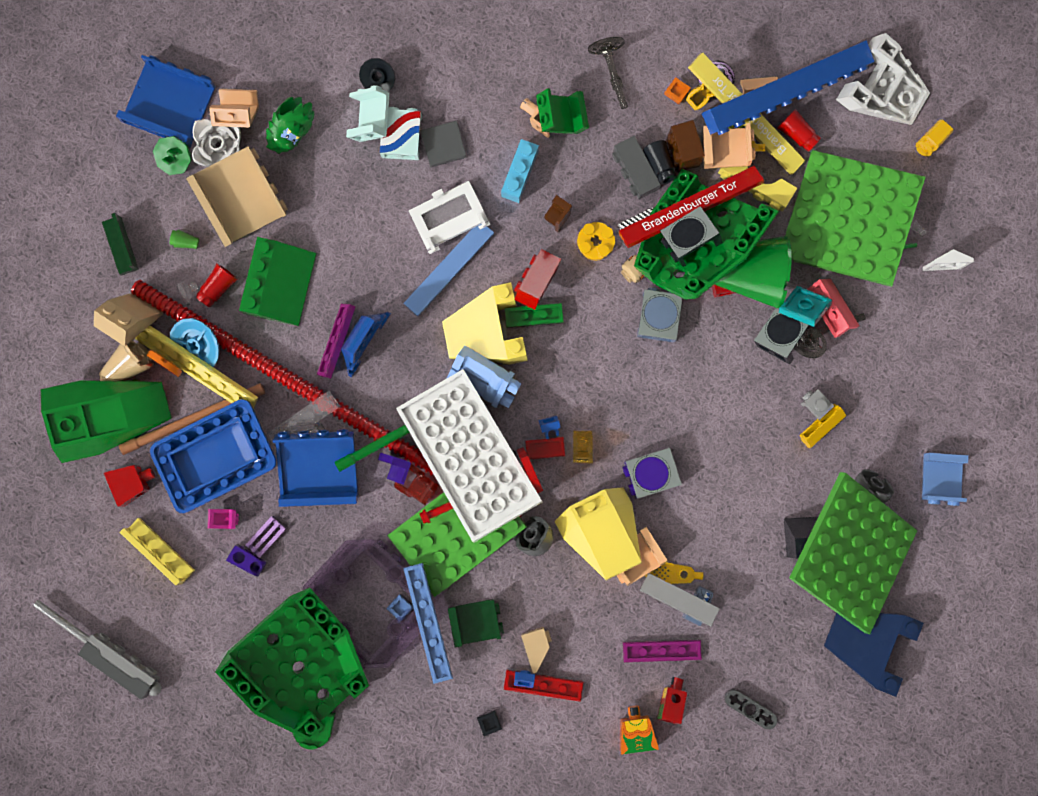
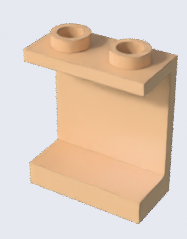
M219 89L220 105H211L209 108L212 126L250 127L259 108L257 90Z
M746 123L745 128L729 129L728 132L718 135L717 132L710 135L707 126H703L704 169L751 166L752 160H755V148L751 146V141H754V129L750 128V123Z
M647 527L640 530V533L637 534L642 563L616 575L621 584L625 582L629 586L667 563L666 557Z

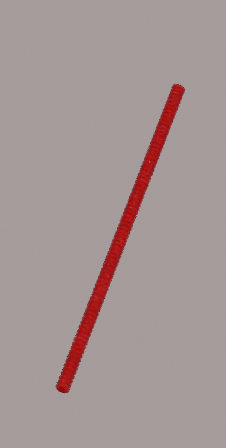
M141 279L133 284L131 294L136 295V297L166 313L167 316H171L172 319H176L177 322L188 318L202 321L212 330L217 338L219 347L221 346L223 350L226 349L228 353L232 352L233 356L237 355L238 359L242 358L243 362L247 361L248 365L252 364L253 368L257 367L258 371L262 370L263 374L267 373V376H272L273 380L277 379L278 383L287 386L289 390L292 389L294 393L297 392L304 399L308 398L307 401H313L312 404H318L317 407H323V410H328L329 414L333 413L334 417L337 416L339 420L342 419L344 423L353 426L355 430L358 429L360 433L364 432L363 435H369L368 438L370 439L374 438L373 441L390 432L388 429L384 430L385 427L383 426L379 427L380 424H374L373 420L370 421L363 414L360 415L358 411L355 412L348 405H344L342 401L339 402V399H334V396H329V393H324V390H318L319 387H313L314 384H309V381H304V378H299L297 374L294 375L292 371H288L287 368H283L282 365L273 362V359H268V356H263V353H258V350H253V347H248V344H243V341H238V338H233V335H228V332H223V329H218V326H213L212 322L208 323L207 319L203 320L202 316L198 317L197 313H193L192 310H188L187 307H183L182 304H178L177 301H173L172 298H168L167 295H163L162 292H158L157 289L148 286L146 282L143 283ZM399 438L385 446V448L389 447L390 451L393 450L395 454L398 453L400 457H405V460H410L411 464L415 463L416 467L420 466L421 470L425 469L426 473L430 472L431 476L434 475L420 449H416L414 445L411 446L409 442L406 443L405 439L401 440Z

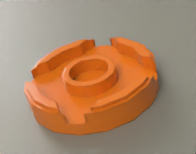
M150 350L146 356L175 376L179 377L182 370L155 351Z

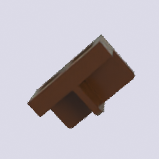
M558 195L552 200V205L544 218L555 226L556 232L560 231L570 217L572 205Z

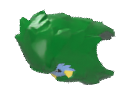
M289 97L278 107L276 112H273L272 121H269V128H266L267 149L280 154L281 152L293 150L300 143V140L312 127L315 112L312 110L311 102L303 105L302 97Z

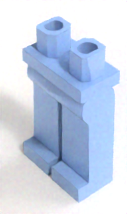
M465 345L457 354L447 377L449 378L464 369L478 395L482 396L487 402L492 403V406L495 408L499 404L509 408L515 397L506 391L516 395L521 386V383L513 379L515 373L511 371L508 373L504 368Z

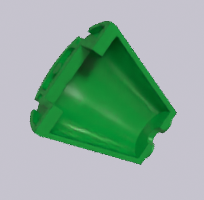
M787 236L759 240L747 259L714 285L772 307L780 308L787 294V290L784 289L787 286V281L789 282L792 262L790 240L787 239Z

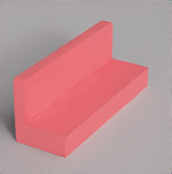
M819 279L807 289L832 299L831 306L822 318L834 338L841 336L849 329L859 327L857 320L831 279Z

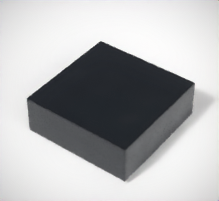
M495 710L477 717L483 736L502 730Z

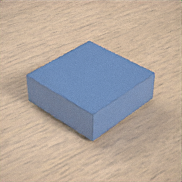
M399 594L386 609L401 622L414 607Z

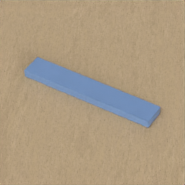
M478 226L472 228L404 302V305L415 315L419 316L494 235V232L488 227L481 230Z
M420 563L403 568L433 684L453 679L424 565Z

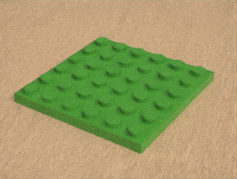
M812 150L785 234L791 243L792 261L892 287L925 177Z
M840 472L789 579L858 629L870 634L917 530L847 473Z

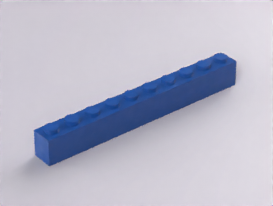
M867 40L703 112L702 116L710 135L716 132L718 135L729 131L728 127L732 125L734 128L746 124L744 120L747 118L750 121L761 117L760 113L763 111L768 114L777 110L776 106L779 104L783 107L792 103L791 99L794 97L799 100L808 96L807 92L810 90L812 93L822 90L823 84L827 83V86L839 82L837 78L841 76L843 80L853 76L852 71L857 70L859 73L868 69V64L875 61Z

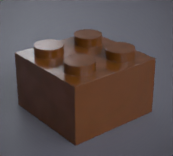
M694 120L671 126L665 141H667L668 150L672 152L671 160L674 168H677V171L680 172L681 169L689 170L699 167L705 155Z

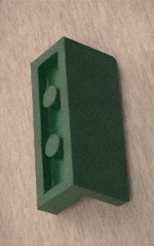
M112 213V218L103 221L102 225L118 273L122 276L139 270L122 217Z

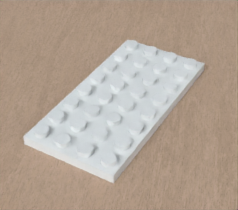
M464 369L396 408L473 543L542 503V500Z

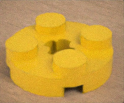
M600 222L585 224L577 238V246L583 256L595 261L607 257L613 251L615 245L613 230ZM599 237L601 244L598 243V246H594L591 238Z

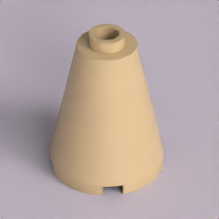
M133 340L126 346L120 344L100 371V381H125L150 369L154 363H151L152 359L146 356L149 352L142 343L139 342L137 344Z

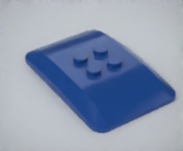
M243 399L237 400L155 442L150 448V454L175 510L179 513L190 512L266 474L275 468L277 462L251 403Z

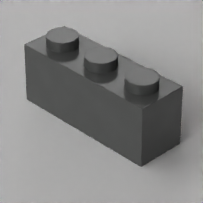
M632 136L614 145L612 156L616 163H620L624 179L629 180L631 184L629 188L633 196L641 199L659 190L661 185L636 137Z

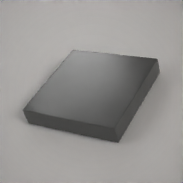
M457 121L420 130L430 168L467 158Z

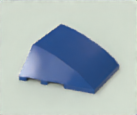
M384 312L361 316L341 348L348 376L351 378L361 363L359 360L377 329L383 328L391 313Z

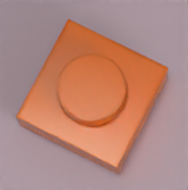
M675 77L664 95L680 105L691 87Z

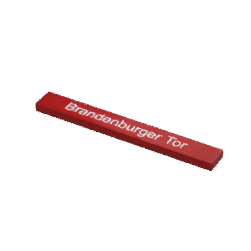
M754 165L619 230V235L627 248H630L661 233L662 229L696 208L701 207L705 212L763 184L764 178Z

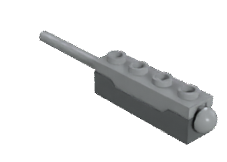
M40 600L34 603V607L85 643L78 653L80 657L142 700L148 694L156 696L161 692V684L158 682L160 677L156 675L157 671L149 666L147 668L143 666L138 657L134 655L129 656L125 653V648L111 643L107 635L96 633L88 636Z

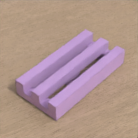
M271 516L245 546L250 548L257 557L261 558L286 531V528ZM273 522L274 525L272 526V528L262 537V539L255 546H253L252 544ZM279 527L280 530L261 551H258V548Z

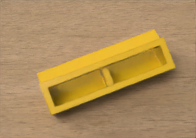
M833 404L834 407L820 420L814 421L799 435L802 442L808 448H812L846 417L841 407Z

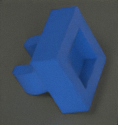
M557 416L538 420L542 433L544 432L546 439H549L548 433L551 430L555 431L556 436H559L558 429L561 427Z

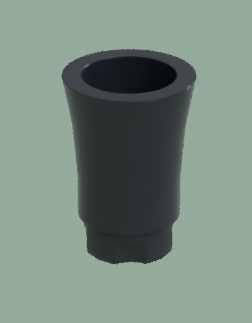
M655 141L642 150L660 184H668L677 178L667 141Z

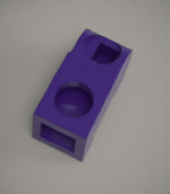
M239 544L234 546L226 559L231 564L259 577L266 565L264 560L253 555V553L244 549Z

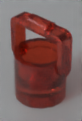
M411 464L409 470L417 476L408 489L397 482L394 483V487L406 496L413 497L426 506L439 485L426 477L422 470Z

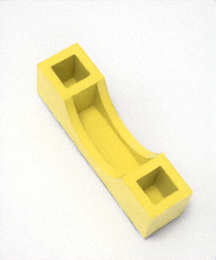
M748 166L720 168L718 174L725 180L748 169ZM780 179L772 184H761L749 190V192L758 201L764 200L769 203L771 208L783 211L796 192L797 187Z

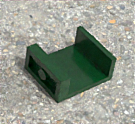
M494 599L448 607L454 648L497 638L498 640L501 639V634H504L503 623L498 622L497 617L498 614H501L499 602L495 603Z

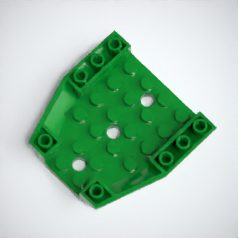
M681 169L677 178L669 186L650 215L709 187L700 183L698 175ZM732 198L705 211V214L719 232L723 241L722 244L716 247L712 240L703 247L683 257L686 266L682 267L679 261L677 263L674 262L670 255L671 249L664 247L661 242L663 236L659 233L641 242L634 267L655 285L685 300L698 298L747 259L779 211L762 203L759 208ZM722 211H726V212H727V214H726L725 216H723V217H718V214H719L720 212H722ZM678 272H685L683 277H675Z
M310 587L289 596L228 650L215 671L255 715L308 741L324 728L321 721L349 695L355 699L369 686L348 630ZM271 634L278 635V639L274 643L267 642ZM296 662H302L303 667L300 670H293V665ZM321 689H327V695L319 698L318 692Z

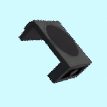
M701 207L696 208L660 231L663 236L661 242L664 247L671 249L670 255L674 262L677 263L679 261L682 267L686 266L683 257L712 240L716 247L723 243L719 232Z
M776 308L754 341L759 349L790 365L794 359L792 351L808 328L813 330L815 326H810L779 313V308Z

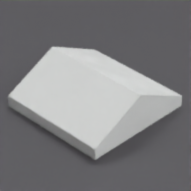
M953 249L925 265L923 271L962 269L973 263L974 258Z

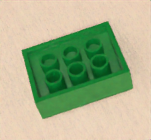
M257 237L239 311L246 315L299 326L317 253L275 240Z

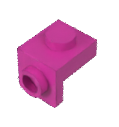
M208 509V528L235 529V525H238L239 515L236 513V510Z

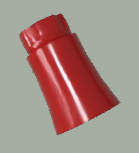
M797 109L777 127V129L788 135L808 152L821 139Z
M216 263L213 271L201 286L196 298L210 308L238 279L226 268Z

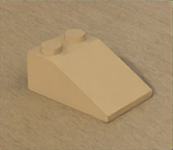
M129 293L109 299L95 309L94 327L123 346H126L161 317L163 312L146 303V301L141 300V298L136 297V295Z

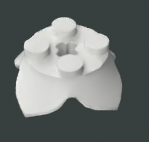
M208 119L195 121L193 137L197 145L192 151L195 163L209 167L241 150L239 146L241 139L239 127L212 126L211 120ZM217 142L221 143V146L219 148H216L215 144Z

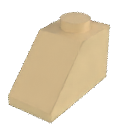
M544 627L521 634L533 674L537 673L550 648L549 642H552L549 630L545 631Z

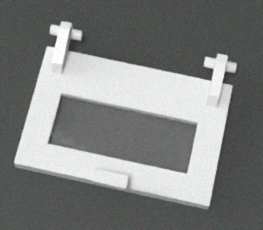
M469 181L445 193L440 189L432 193L433 199L409 210L427 250H429V254L440 250L437 245L476 226L481 230L490 225Z

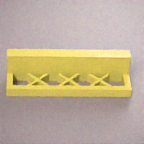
M137 518L129 528H123L119 532L176 586L182 585L195 571L141 518Z

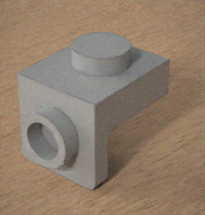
M810 390L802 397L804 401L801 405L803 407L806 406L818 420L834 407L819 390L813 392Z

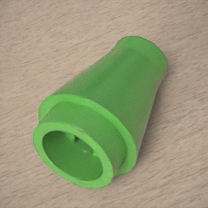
M179 229L177 231L172 230L169 244L173 245L174 248L197 249L199 238Z

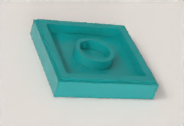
M797 286L780 306L779 313L814 327L831 306L832 299Z

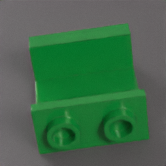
M547 88L536 95L542 132L579 134L589 128L583 91H576L570 96L551 95V90Z

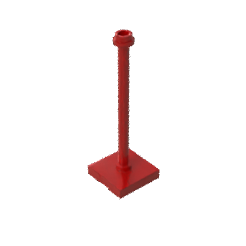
M524 447L517 449L524 472L529 477L537 494L542 492L543 489ZM448 502L428 512L424 509L419 514L423 523L429 524L431 523V518L452 510L453 507Z

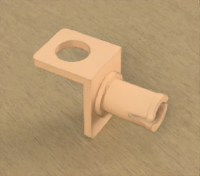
M526 98L524 100L526 104L522 102L520 108L532 116L530 118L532 127L549 138V132H542L541 123H539L538 106Z

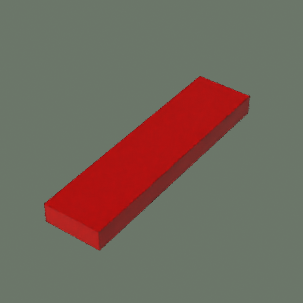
M506 669L503 690L581 702L583 681L535 674L533 688L514 686L515 672L520 671Z

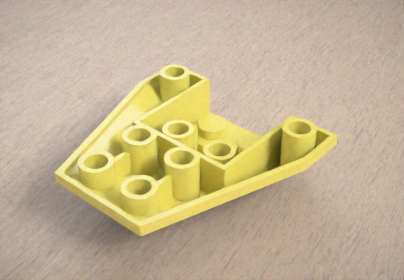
M624 487L604 489L569 506L555 520V524L563 539L605 580L642 563L633 505Z

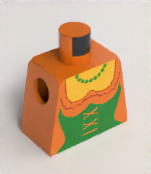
M638 705L629 706V718L621 719L620 723L621 755L659 750L648 715L640 716Z

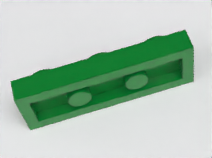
M562 303L537 305L535 310L528 306L505 308L506 328L563 323Z

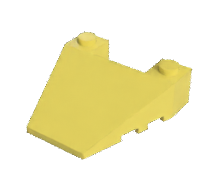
M511 282L492 286L442 322L450 359H456L457 354L465 345L492 362L510 365L528 361L523 337L505 341L503 338L498 311L517 307Z

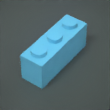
M523 139L520 140L501 190V197L517 203L520 202L539 152V145Z

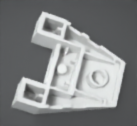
M886 33L875 36L871 39L868 46L877 65L866 84L862 85L859 81L845 84L836 100L850 111L912 125L930 92L920 76L914 73L909 59H906L902 54L901 46Z

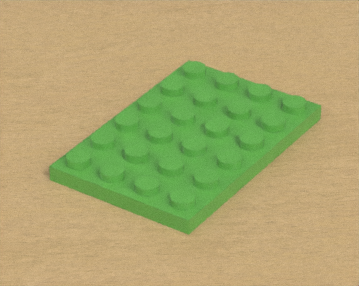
M443 492L387 536L410 566L423 563L430 592L436 597L525 529L527 526L520 516L473 543L454 509L431 518V523L429 524L423 523L419 514L423 512L422 510L426 509L428 512L449 502Z

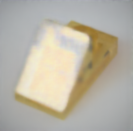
M573 430V463H593L592 431Z

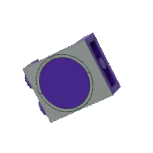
M670 448L625 461V466L622 467L625 477L630 479L631 484L628 485L631 496L635 495L636 499L682 485Z

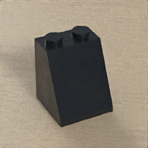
M819 516L784 518L787 557L799 558Z

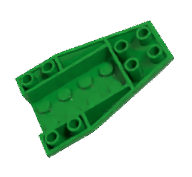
M79 380L41 389V413L52 450L61 463L100 455L172 419L164 386L160 381Z

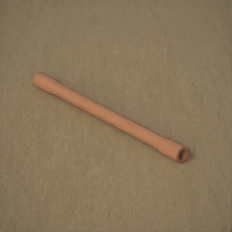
M261 383L247 389L257 397L265 394ZM225 399L143 436L119 444V449L123 455L139 449L141 446L183 429L232 403Z

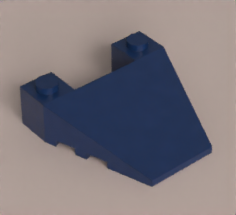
M880 612L871 633L867 634L836 613L824 647L871 687L896 697L903 678L886 672L885 668L897 636L899 634L917 641L924 623L906 615Z

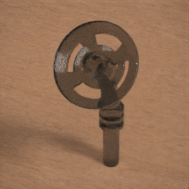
M608 37L589 45L588 52L605 57L611 76L612 89L616 92L621 109H626L628 104L622 89V80L617 74L612 57L614 55L613 52L621 48L625 41L622 37Z
M864 313L854 315L857 322L866 320ZM825 325L818 329L809 326L801 338L802 342L798 343L794 349L800 355L807 358L821 357L827 349V342L823 334L830 332L828 326ZM819 337L821 338L822 343H823V346H822V347L819 345V343H820ZM805 348L809 350H816V352L805 350Z

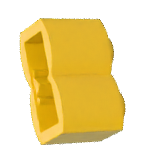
M702 83L689 92L686 101L694 110H698L708 102L709 97L715 95Z
M938 120L916 143L915 146L918 153L923 156H930L953 133V128L944 120Z

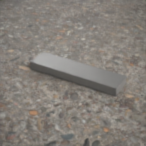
M648 573L640 589L641 592L710 627L720 608Z

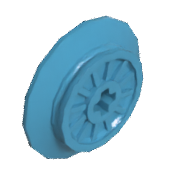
M193 318L182 319L174 324L170 332V339L214 368L219 359V345L212 330L202 321Z

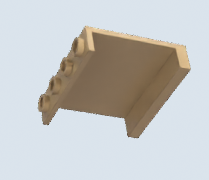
M250 146L186 178L225 247L276 219L286 216L285 211L288 210L284 201H279L276 194L279 192L274 183H269L267 179L269 174L265 166L259 165L257 159L260 157L255 148L251 149Z

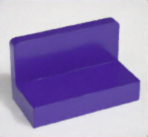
M380 453L378 460L391 464L387 479L404 485L411 462Z

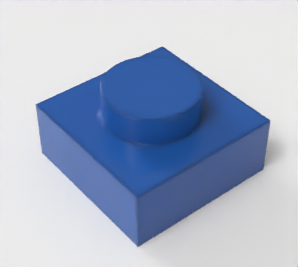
M525 670L515 672L514 686L533 688L535 674Z

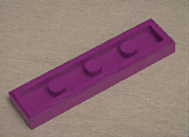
M341 303L317 375L332 378L356 306Z
M701 640L623 642L624 663L702 660Z

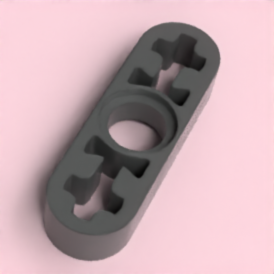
M731 689L726 692L724 700L729 707L764 729L770 730L776 726L777 717L770 710L738 690ZM738 694L737 699L743 702L742 706L736 702L731 704L729 696ZM748 704H754L756 707V711L752 715L747 714L745 711ZM761 709H763V711L761 712L762 715L766 717L771 715V723H766V725L764 724L765 721L759 717Z

